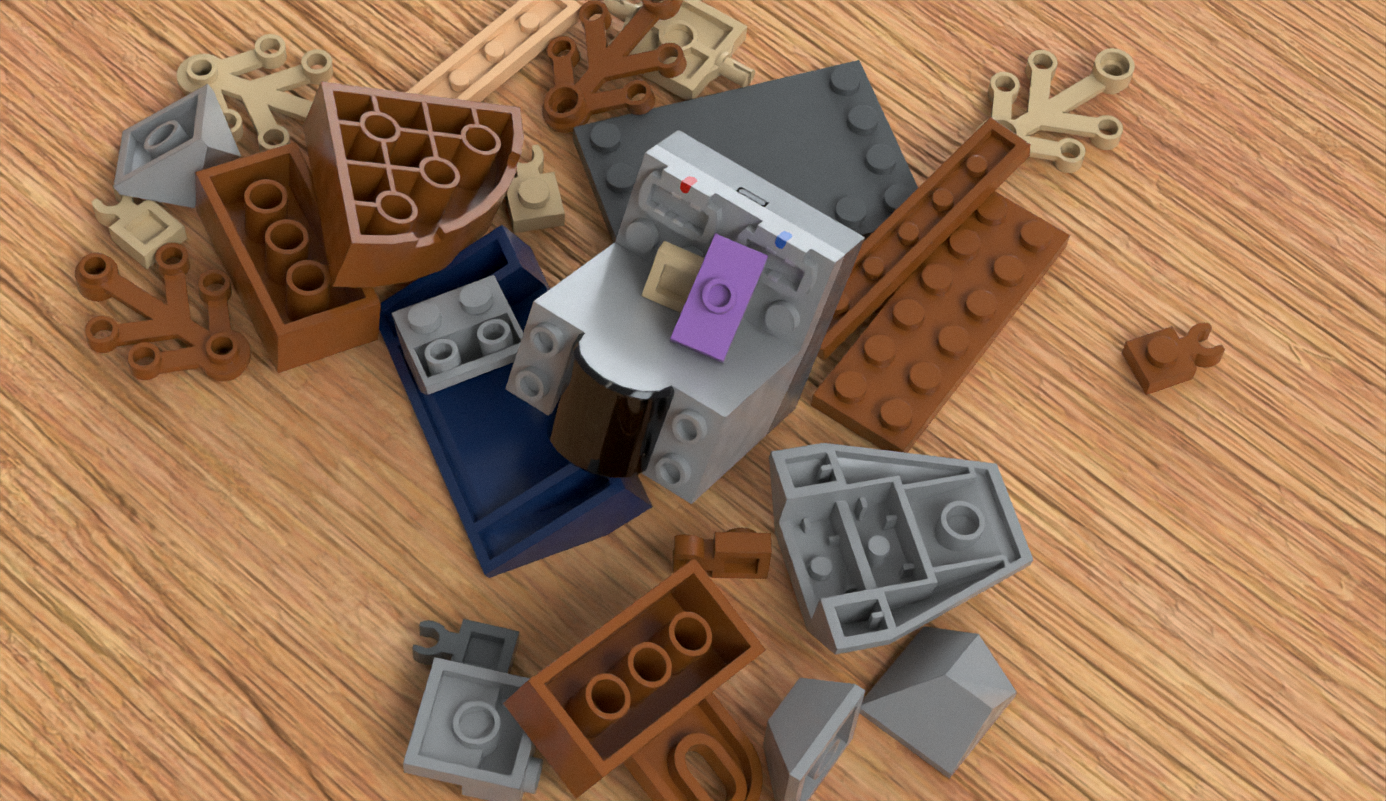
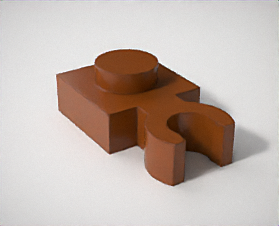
M1198 323L1192 326L1187 336L1182 338L1178 337L1173 326L1125 342L1122 355L1145 395L1192 380L1197 370L1196 366L1208 368L1220 362L1225 351L1223 345L1205 348L1199 344V342L1208 339L1212 329L1210 323Z
M734 528L727 532H715L714 539H703L689 534L674 536L673 573L695 558L704 570H711V578L767 579L772 555L771 533H756L749 528Z

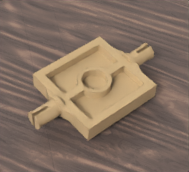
M627 0L603 1L610 14L624 21L623 28L643 6L642 1L635 5ZM683 0L678 13L670 19L658 20L629 54L633 55L656 50L665 43L678 44L682 48L687 60L686 69L681 75L674 78H666L660 75L658 71L640 75L685 100L697 98L708 83L718 76L722 75L744 88L748 84L750 85L755 75L754 69H750L731 58L745 41L747 26L700 0ZM669 57L663 63L670 64L677 59V57Z

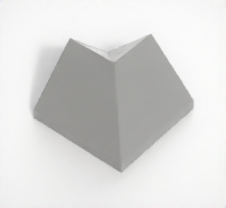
M208 84L122 132L113 186L120 195L195 208V172L234 161L241 157L216 95Z
M924 626L864 697L860 714L950 779L1015 698L1017 692L979 634Z
M808 678L798 679L768 720L763 742L775 801H808L853 739L865 694L864 689L851 683Z

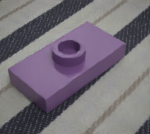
M715 233L670 337V341L723 363L762 274L768 255Z

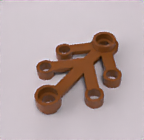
M591 0L583 4L578 16L585 30L589 69L576 83L573 68L580 61V52L575 41L568 36H559L549 43L547 54L553 65L555 86L548 91L544 98L542 114L546 124L556 132L569 133L573 132L574 127L585 125L593 114L627 108L634 115L648 113L655 105V96L649 83L644 80L630 81L621 89L597 91L605 82L654 71H658L663 77L674 78L685 71L687 60L682 48L676 43H665L656 50L629 55L658 20L670 19L678 13L683 0H665L663 2H660L662 0H641L643 3L642 8L609 46H607L606 30L610 27L612 18L606 4L600 0ZM602 14L598 19L589 21L593 15ZM570 50L567 55L557 57L560 52ZM669 57H677V59L670 64L663 63ZM645 94L641 100L632 101L635 95ZM573 108L571 111L564 113L567 109Z
M164 244L157 250L155 256L158 271L164 277L167 304L119 274L116 262L105 254L90 253L84 256L77 264L75 278L78 290L84 298L99 302L113 297L147 319L117 324L113 318L101 315L89 320L85 326L88 345L95 352L108 353L119 346L134 345L129 350L127 359L130 372L135 378L150 380L161 373L200 368L214 380L231 381L238 378L249 365L251 349L248 340L241 333L231 330L228 300L232 295L230 278L226 272L220 269H209L198 278L200 298L204 303L208 304L209 331L191 320L186 274L190 269L188 252L181 244ZM170 258L181 259L179 263L174 265L165 264V261ZM94 271H103L102 273L97 275L90 274ZM212 284L223 285V287L217 291H209L206 289L208 286ZM107 330L111 332L105 338L94 337L99 331ZM179 339L190 347L160 352L157 346L149 342ZM219 350H231L229 353L225 355L215 354V352ZM144 357L154 359L148 365L136 364L138 360Z

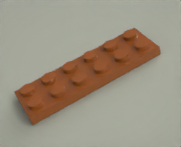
M994 191L901 284L814 392L811 406L881 450L908 453L1064 251L1070 235Z

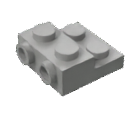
M434 657L403 761L404 773L461 785L462 795L487 801H522L524 792L535 794L541 776L543 759L534 757L536 746L503 704L530 678Z

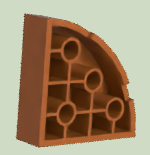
M321 82L304 122L303 129L332 287H378L410 282L443 270L460 251L482 238L488 231L517 171V164L522 154L524 140L521 108Z

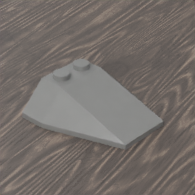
M819 443L771 451L769 464L775 535L806 629L835 655L889 645L1025 569L1033 561L1001 473L995 463L830 443Z

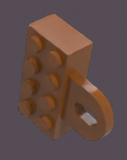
M296 142L195 172L196 211L277 373L378 340L381 302L373 289L374 287H332L312 173Z
M695 558L530 678L503 703L576 799L623 763L651 801H715L705 792L687 768L685 761L687 751H693L700 754L723 782L726 788L725 801H759L763 785V773L757 751L749 738L714 695L713 691L756 659L766 649Z

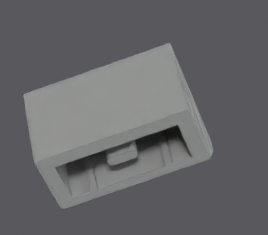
M494 275L392 313L404 357L420 392L427 395L513 363L523 336V331Z

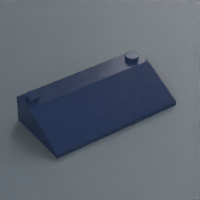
M500 225L460 251L443 270L415 280L381 302L379 322L381 335L483 573L489 578L604 537L653 507L614 424L609 421L605 414L606 406L597 388L557 420L506 390L514 362L429 395L420 392L404 357L392 317L393 312L494 275L519 326L524 332L533 301L550 290L531 247L503 225Z

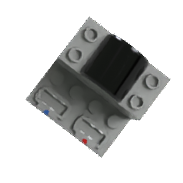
M677 130L645 152L615 242L533 301L506 390L548 415L546 422L547 437L557 452L572 465L590 474L606 478H629L642 473L692 504L796 409L865 237ZM716 233L768 255L767 262L723 363L670 341L681 313L641 296L655 256L663 241H667L705 258Z

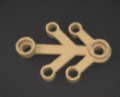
M266 34L257 39L255 49L222 60L210 54H197L187 58L180 64L177 70V81L180 89L186 95L206 84L212 88L227 124L234 125L230 131L235 142H238L243 136L242 118L235 110L228 109L223 94L242 100L258 134L260 152L290 144L288 131L276 124L271 111L305 122L313 103L312 101L285 93V91L310 83L319 85L321 82H328L333 76V65L329 53L315 49L304 54L301 65L251 81L237 77L261 67L276 69L285 63L287 54L284 40L278 35ZM269 49L277 50L273 54L264 53V51ZM313 65H323V66H325V67H323V68H321V69H317V70L310 68V67H312ZM271 140H280L282 142L275 146L267 144Z
M1110 48L1101 51L1096 56L1091 75L1050 99V85L1057 68V58L1046 50L1032 52L1028 57L1025 74L1030 80L1027 113L1015 120L1011 119L1012 104L1017 99L1020 82L1015 75L1009 72H999L992 76L988 88V97L993 102L991 118L1031 144L1029 157L1052 160L1054 166L1064 173L1078 171L1082 166L1085 156V147L1080 141L1073 138H1065L1057 142L1030 137V135L1039 130L1090 137L1092 144L1102 150H1111L1117 147L1123 132V125L1117 118L1109 115L1096 118L1069 114L1068 112L1102 92L1105 94H1116L1128 87L1135 65L1132 57L1120 49ZM1035 65H1044L1048 69H1039ZM997 87H1006L1010 91L1004 92L999 90ZM1100 130L1110 131L1113 135H1105ZM1062 153H1071L1076 158H1067Z

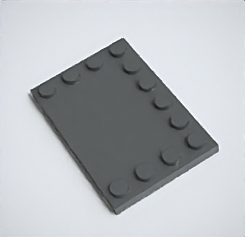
M860 60L653 108L643 115L631 113L573 128L574 144L613 243L618 235L645 152L677 130L865 237L864 241L918 189Z

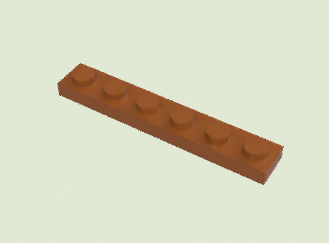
M990 117L863 242L817 354L821 360L825 361L1030 156L1031 144Z

